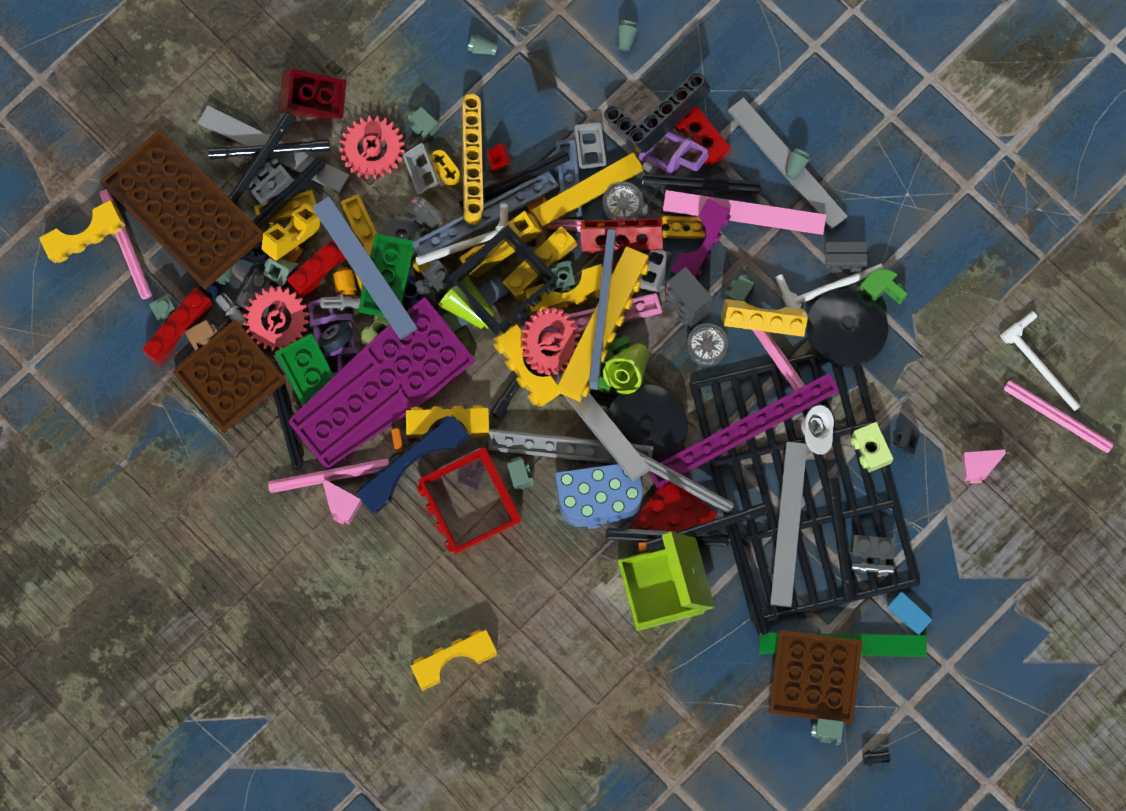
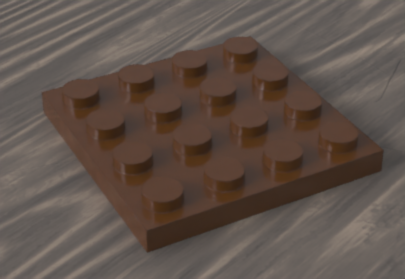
M236 319L214 336L209 343L202 346L172 371L222 433H226L287 382Z
M779 630L769 714L815 720L826 719L853 724L863 640Z

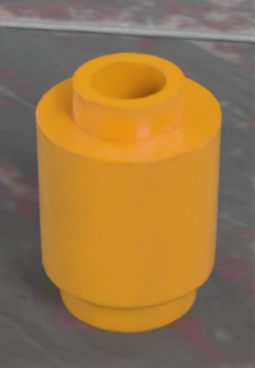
M348 267L338 268L337 272L333 274L336 293L343 296H355L356 285L353 270H349Z

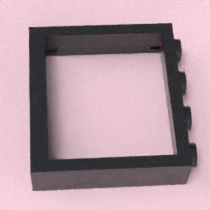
M507 225L448 277L446 284L498 336L501 332L504 334L508 332L513 326L511 323L516 319L520 321L528 313L526 310L530 306L536 307L542 301L541 297L545 293L548 295L552 293L557 287L555 284L558 277ZM507 242L546 283L499 324L462 286L460 281L501 245Z

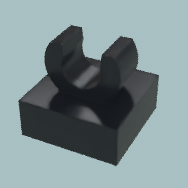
M904 427L903 431L899 430L896 432L901 437V440L899 442L894 441L893 444L908 454H914L920 435L912 428Z

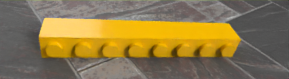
M627 246L611 278L602 362L605 361L608 355V345L613 344L615 341L617 327H621L625 320L624 313L626 309L629 310L633 304L634 298L632 296L634 292L640 290L642 285L640 280L643 274L647 275L651 265L649 264L648 255ZM598 305L558 384V393L579 402L582 401L583 397L588 396L591 389L589 379Z

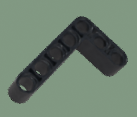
M696 72L680 84L639 124L618 106L608 107L604 112V118L612 130L638 153H646L710 93V86L703 74Z

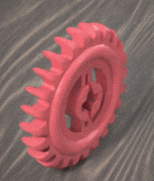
M368 115L367 122L360 117V124L353 121L354 128L347 126L349 134L342 133L343 138L346 140H340V145L344 146V148H340L339 152L345 154L341 156V160H348L345 163V167L352 166L350 169L351 173L358 171V177L364 173L366 179L370 175L377 179V174H380L383 178L385 177V171L391 174V167L398 168L396 162H402V158L399 155H403L405 151L400 148L405 146V142H400L403 139V135H397L400 131L398 127L392 130L394 122L387 125V118L380 122L378 115L375 121H372L371 116ZM364 138V152L361 155H359L358 144L361 141V139ZM385 140L387 144L385 155L379 160L367 161L369 157L375 158L380 155L382 150L381 144Z
M280 285L277 291H274L273 286H270L269 292L262 288V295L257 292L254 293L256 300L249 298L252 306H245L249 313L243 314V317L248 318L247 321L243 322V325L250 326L246 333L252 332L251 339L257 338V346L263 343V350L270 346L271 352H274L276 346L281 349L283 345L287 346L290 342H295L296 338H302L301 331H308L303 327L304 324L310 323L304 319V317L310 315L308 312H303L307 305H300V302L303 300L302 297L295 299L296 291L289 295V287L284 292H282ZM278 304L277 308L270 311L267 315V322L269 324L267 331L261 322L262 312L269 305ZM286 307L291 315V323L284 332L274 334L276 328H281L286 322V317L283 313ZM279 313L282 321L274 325L271 317Z
M552 307L550 309L544 308L542 311L537 310L536 316H530L531 322H525L527 329H522V332L525 334L520 337V340L524 341L520 348L525 349L522 355L527 357L526 363L531 364V368L537 369L538 373L544 372L545 375H550L551 373L556 375L558 371L564 372L563 366H568L567 360H571V354L575 351L574 346H577L579 343L574 340L581 336L580 334H574V331L579 327L571 326L575 320L567 319L570 314H562L564 312L562 309L557 310ZM553 326L557 329L558 332H543L538 342V336L545 327ZM544 349L557 352L551 356H546L541 352V350Z

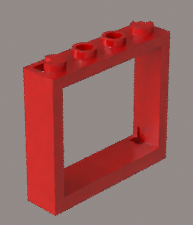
M485 447L418 479L419 485L416 488L421 498L425 496L428 502L425 506L430 516H435L437 522L434 524L439 534H444L447 540L444 541L448 552H453L454 556L522 522ZM480 459L510 521L457 546L427 484Z

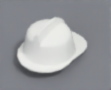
M817 405L811 408L801 423V429L805 435L807 446L816 454L828 452L833 441L834 418L830 410L825 406Z

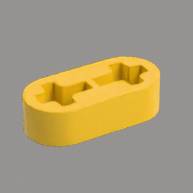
M434 151L431 154V158L439 177L446 185L453 186L457 184L460 179L458 168L444 151ZM435 157H443V167L439 162L435 163ZM448 169L451 174L455 173L454 179H447V172L445 170Z

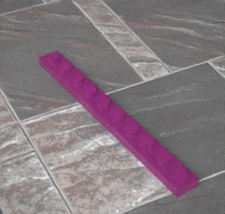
M830 373L662 461L661 464L683 475L838 393L839 389ZM651 471L648 472L656 488L670 482Z

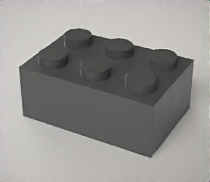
M686 267L667 282L665 304L671 311L675 310L678 313V319L684 326L688 325L690 328H693L710 314L713 297Z

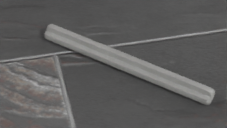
M637 451L650 467L651 472L726 513L731 512L734 507V503Z

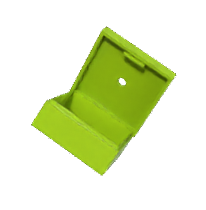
M669 532L662 535L665 548L618 560L619 572L636 631L701 615L705 611L715 608L696 538Z

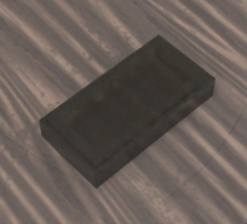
M547 48L527 53L537 91L557 87Z

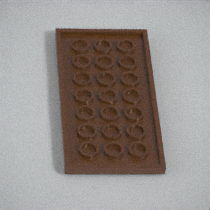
M160 129L99 181L204 290L211 286L263 239V232Z

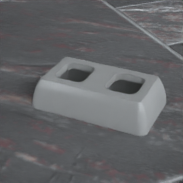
M601 123L576 125L574 128L579 167L581 169L604 167L606 165ZM595 134L596 142L594 144L585 145L583 143L582 135ZM596 152L598 154V162L586 163L585 154Z
M420 143L403 154L417 194H423L440 184V179L426 145ZM424 154L427 164L419 167L417 158ZM431 172L434 182L426 185L424 175Z
M646 249L644 254L650 257L652 252L663 255V260L660 265L649 261V264H651L649 271L656 273L657 276L654 283H649L641 278L642 285L640 290L658 294L672 254L662 249L656 251Z

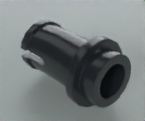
M888 749L871 752L866 750L862 754L864 765L869 767L872 764L890 763Z

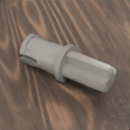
M226 293L218 295L216 301L226 312V317H230L232 321L236 319L242 328H245L247 325H243V322L247 321V319L243 317L239 306L235 305Z
M342 294L337 295V297H322L320 299L321 308H337L339 311L346 308L358 309L360 298L357 295L343 296Z

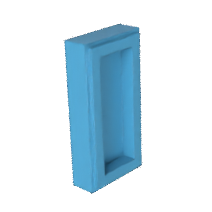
M903 592L887 607L916 635H919L932 621Z

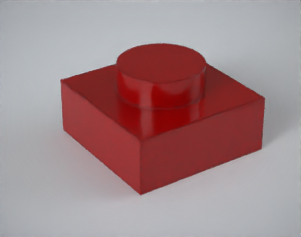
M498 144L487 151L492 170L498 171L511 163L506 144Z

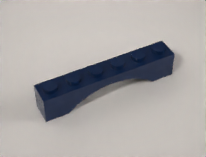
M454 415L443 418L439 422L440 426L435 430L430 429L423 435V440L419 443L414 442L407 448V453L394 458L391 461L392 465L390 467L381 469L375 474L376 478L371 482L367 481L360 486V491L357 495L371 513L376 515L392 502L393 493L399 479L415 461L432 452L457 449L471 437Z

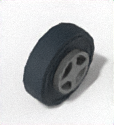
M345 321L335 323L320 335L318 345L325 353H332L343 347L350 340L353 330Z

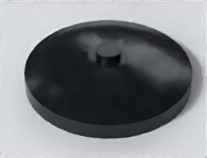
M838 289L826 293L814 303L808 315L806 332L811 347L822 359L840 367H857L872 361L882 351L888 336V321L882 307L871 296L858 290Z
M641 385L633 393H621L613 401L607 413L608 417L630 444L654 446L653 459L659 463L676 455L682 448L687 436L688 421L682 404L671 392L659 386Z

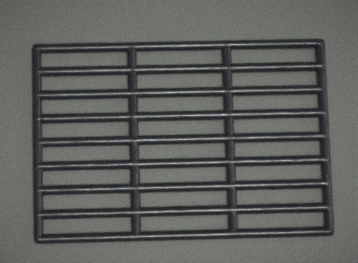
M816 352L787 359L801 380L798 364L810 362L814 380L822 377L818 360L822 358ZM775 362L695 380L690 383L704 439L710 437L711 433L699 388L711 385L723 430L730 425L719 383L731 381L739 415L742 420L748 416L739 378L751 377L759 410L767 405L758 374L770 371L777 399L785 397L778 371L779 368ZM831 364L848 427L836 429L834 422L832 447L849 510L842 511L843 519L852 518L856 535L865 536L860 515L872 513L878 537L887 538L880 511L892 508L911 577L909 580L899 582L894 561L886 560V565H894L893 574L888 573L891 584L879 587L875 572L866 571L871 589L859 591L854 571L851 570L856 601L919 586L920 578L889 465L881 467L889 500L877 503L870 473L867 468L862 467L859 460L861 455L858 449L855 450L869 505L857 507L839 437L851 435V438H853L852 434L855 430L875 423L876 418L862 367L857 366L853 367L868 422L856 425L841 367ZM828 398L821 401V406H825L832 413ZM810 409L802 411L803 417L808 414ZM791 418L784 421L789 441L777 443L772 427L765 431L769 446L757 448L753 437L747 440L748 451L737 453L736 447L728 451L729 455L715 457L710 460L718 495L727 500L719 466L731 463L743 510L751 507L739 461L749 458L752 460L762 502L767 509L766 517L770 529L757 531L755 520H746L749 534L741 535L743 543L752 541L770 613L764 614L766 622L845 604L843 596L838 595L820 528L822 524L832 522L833 525L826 480L829 479L822 454L813 452L829 515L817 517L806 472H804L803 496L809 519L799 523L797 554L810 603L798 606L793 587L792 605L789 609L778 611L777 605H770L772 584L760 539L772 537L776 551L778 526L759 456L771 453L780 490L782 491L784 469L779 451L786 450V442L807 444L805 437L796 438ZM723 511L724 516L732 514L731 512L726 513ZM810 527L813 530L831 597L819 601L800 533V530ZM849 556L850 569H851L852 564H851V560H850V556ZM867 558V563L873 564L872 559ZM741 580V584H742V588H743L745 600H746V603H747V607H748L750 619H751L752 624L755 625V624H754L753 617H752V614H751V610H750V607H749V604H748V600H747V597H746V593H745V590H744V587H743V583H742V580Z

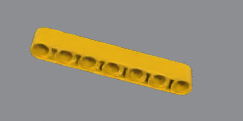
M468 94L463 98L461 111L463 207L466 223L476 225L482 220L481 101L477 95Z

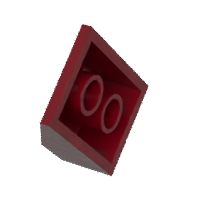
M289 69L282 73L278 112L285 114L288 111L294 116L343 119L346 80Z

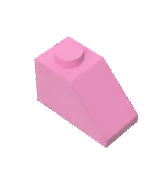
M1005 450L964 453L962 455L964 481L976 484L985 480L1006 454Z
M324 480L323 486L331 514L334 516L333 519L340 524L346 522L350 525L362 504L361 499Z

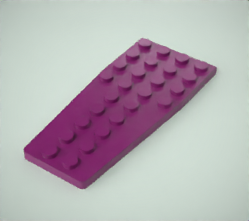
M425 297L406 311L416 325L417 330L400 340L391 325L387 326L289 419L290 426L324 467H331L406 415V410L418 407L429 400L476 361Z

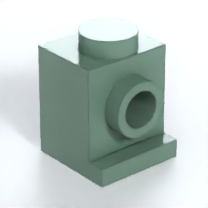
M422 107L418 110H413L407 117L410 120L411 129L418 135L421 133L424 143L439 130L438 122Z
M269 257L265 262L266 268L263 275L279 285L285 286L289 284L286 279L298 270L299 264L293 263L284 257L277 261Z
M570 261L550 266V270L558 277L555 284L557 286L555 292L566 293L575 288ZM560 276H567L565 280L559 278Z
M745 274L740 275L738 280L734 279L728 290L725 291L723 299L745 302L754 288L752 279Z
M168 295L149 304L160 326L175 311Z
M522 457L511 459L510 463H507V469L514 491L534 486L533 477L528 478L531 476L529 465H524Z
M818 719L816 724H812L811 736L820 738L819 742L832 743V740H835V745H840L843 722Z

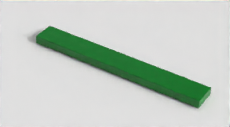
M768 633L759 636V654H776L778 633ZM809 633L863 640L861 656H927V635Z

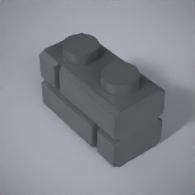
M826 241L824 246L825 269H830V272L833 273L841 272L842 269H850V272L854 273L862 272V269H866V241Z

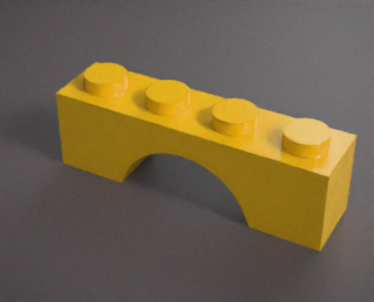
M109 200L92 209V221L89 227L80 234L66 235L56 228L41 236L39 239L48 258L54 263H61L67 260L69 255L84 251L86 246L101 242L104 239L103 237L120 232L121 228L126 226L116 204Z
M523 211L508 222V226L525 244L543 232L534 217L526 211ZM505 242L469 274L479 278L515 252V250ZM484 245L475 246L459 259L462 263H465Z
M561 226L534 253L550 267L567 256L577 246V243ZM524 261L502 283L519 301L524 296V290L534 287L540 276Z
M599 264L582 270L579 284L569 292L557 293L553 291L549 295L545 293L541 297L542 301L536 307H529L531 315L536 316V311H542L544 308L550 309L554 307L557 310H565L568 308V305L574 303L580 305L587 302L589 298H599L603 271L602 265ZM544 284L524 290L526 300Z
M724 299L721 314L724 326L803 337L808 319L804 309L783 307L779 310H767L754 307L744 301Z
M515 324L505 334L502 332L493 338L495 341L494 347L499 354L503 353L507 359L505 364L510 371L514 370L518 376L516 378L518 384L522 388L525 387L529 395L527 396L530 402L541 407L560 394L558 393V386L551 376H536L526 368L522 355L524 349L520 348L524 341L520 340V337L524 336L519 326Z
M475 405L469 409H464L463 406H453L452 409H443V407L435 406L431 407V410H423L422 407H412L411 410H406L407 439H424L423 435L427 431L439 425V422L446 416L451 417L452 415L459 420L471 437H489V409L484 408L483 405Z
M479 629L472 632L470 637L465 640L460 638L453 641L449 648L444 649L441 647L432 652L433 655L426 659L422 656L414 660V664L410 667L421 690L424 691L441 683V671L444 665L452 658L459 656L469 657L480 664L497 656V651L487 630L481 631Z

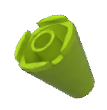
M466 276L460 281L462 286L493 317L495 313L470 278ZM452 289L448 291L438 304L443 309L480 329L484 326L487 329L489 328Z
M635 343L609 359L603 368V377L607 385L616 388L618 393L630 394L635 392L643 381L649 357L648 349L643 344Z

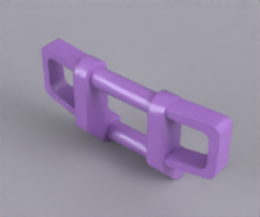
M670 130L665 136L681 146L672 156L669 165L651 155L654 146L646 153H640L639 160L654 165L666 172V175H676L680 164L698 171L709 157L707 149L695 143L694 140L686 139ZM692 148L702 153L695 163L684 159Z
M320 299L308 303L310 313L309 324L310 328L313 329L314 339L317 344L321 335V327L345 321L353 330L352 314H336L334 308H329L331 316L316 319L314 308L320 305ZM354 333L347 342L348 347H342L332 353H325L320 348L325 360L338 358V371L333 373L334 376L344 367L343 357L355 356L359 353L358 347L355 345Z

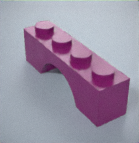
M707 199L698 216L705 228L704 241L694 252L679 253L670 269L672 273L677 274L686 267L697 280L699 279L703 271L700 269L703 261L707 262L712 254V251L709 250L713 243L717 244L722 235L719 233L721 226H726L731 218V215L728 214L730 211L728 208Z

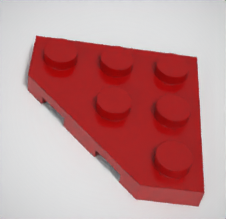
M668 482L656 491L631 523V527L637 530L677 532L714 520L718 513L690 492Z

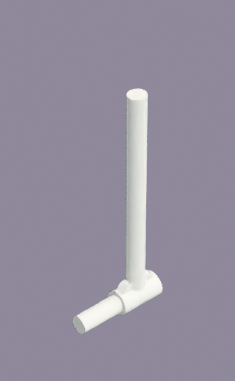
M505 203L500 205V221L496 230L416 257L417 264L421 265L490 241L508 225V205Z
M880 263L800 296L790 292L783 274L775 278L783 294L782 298L786 307L800 309L801 303L865 279L877 270H884V267Z
M1031 311L1018 323L1015 322L1004 331L1000 337L1005 343H1015L1069 406L1076 411L1081 407L1080 404L1021 338L1023 328L1037 318V315Z

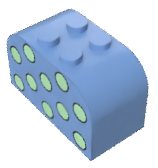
M619 464L555 473L560 513L563 519L572 526H587L588 529L598 528L600 524L608 523V526H616L621 521L633 518L640 510L642 502L641 478L639 477L632 481Z

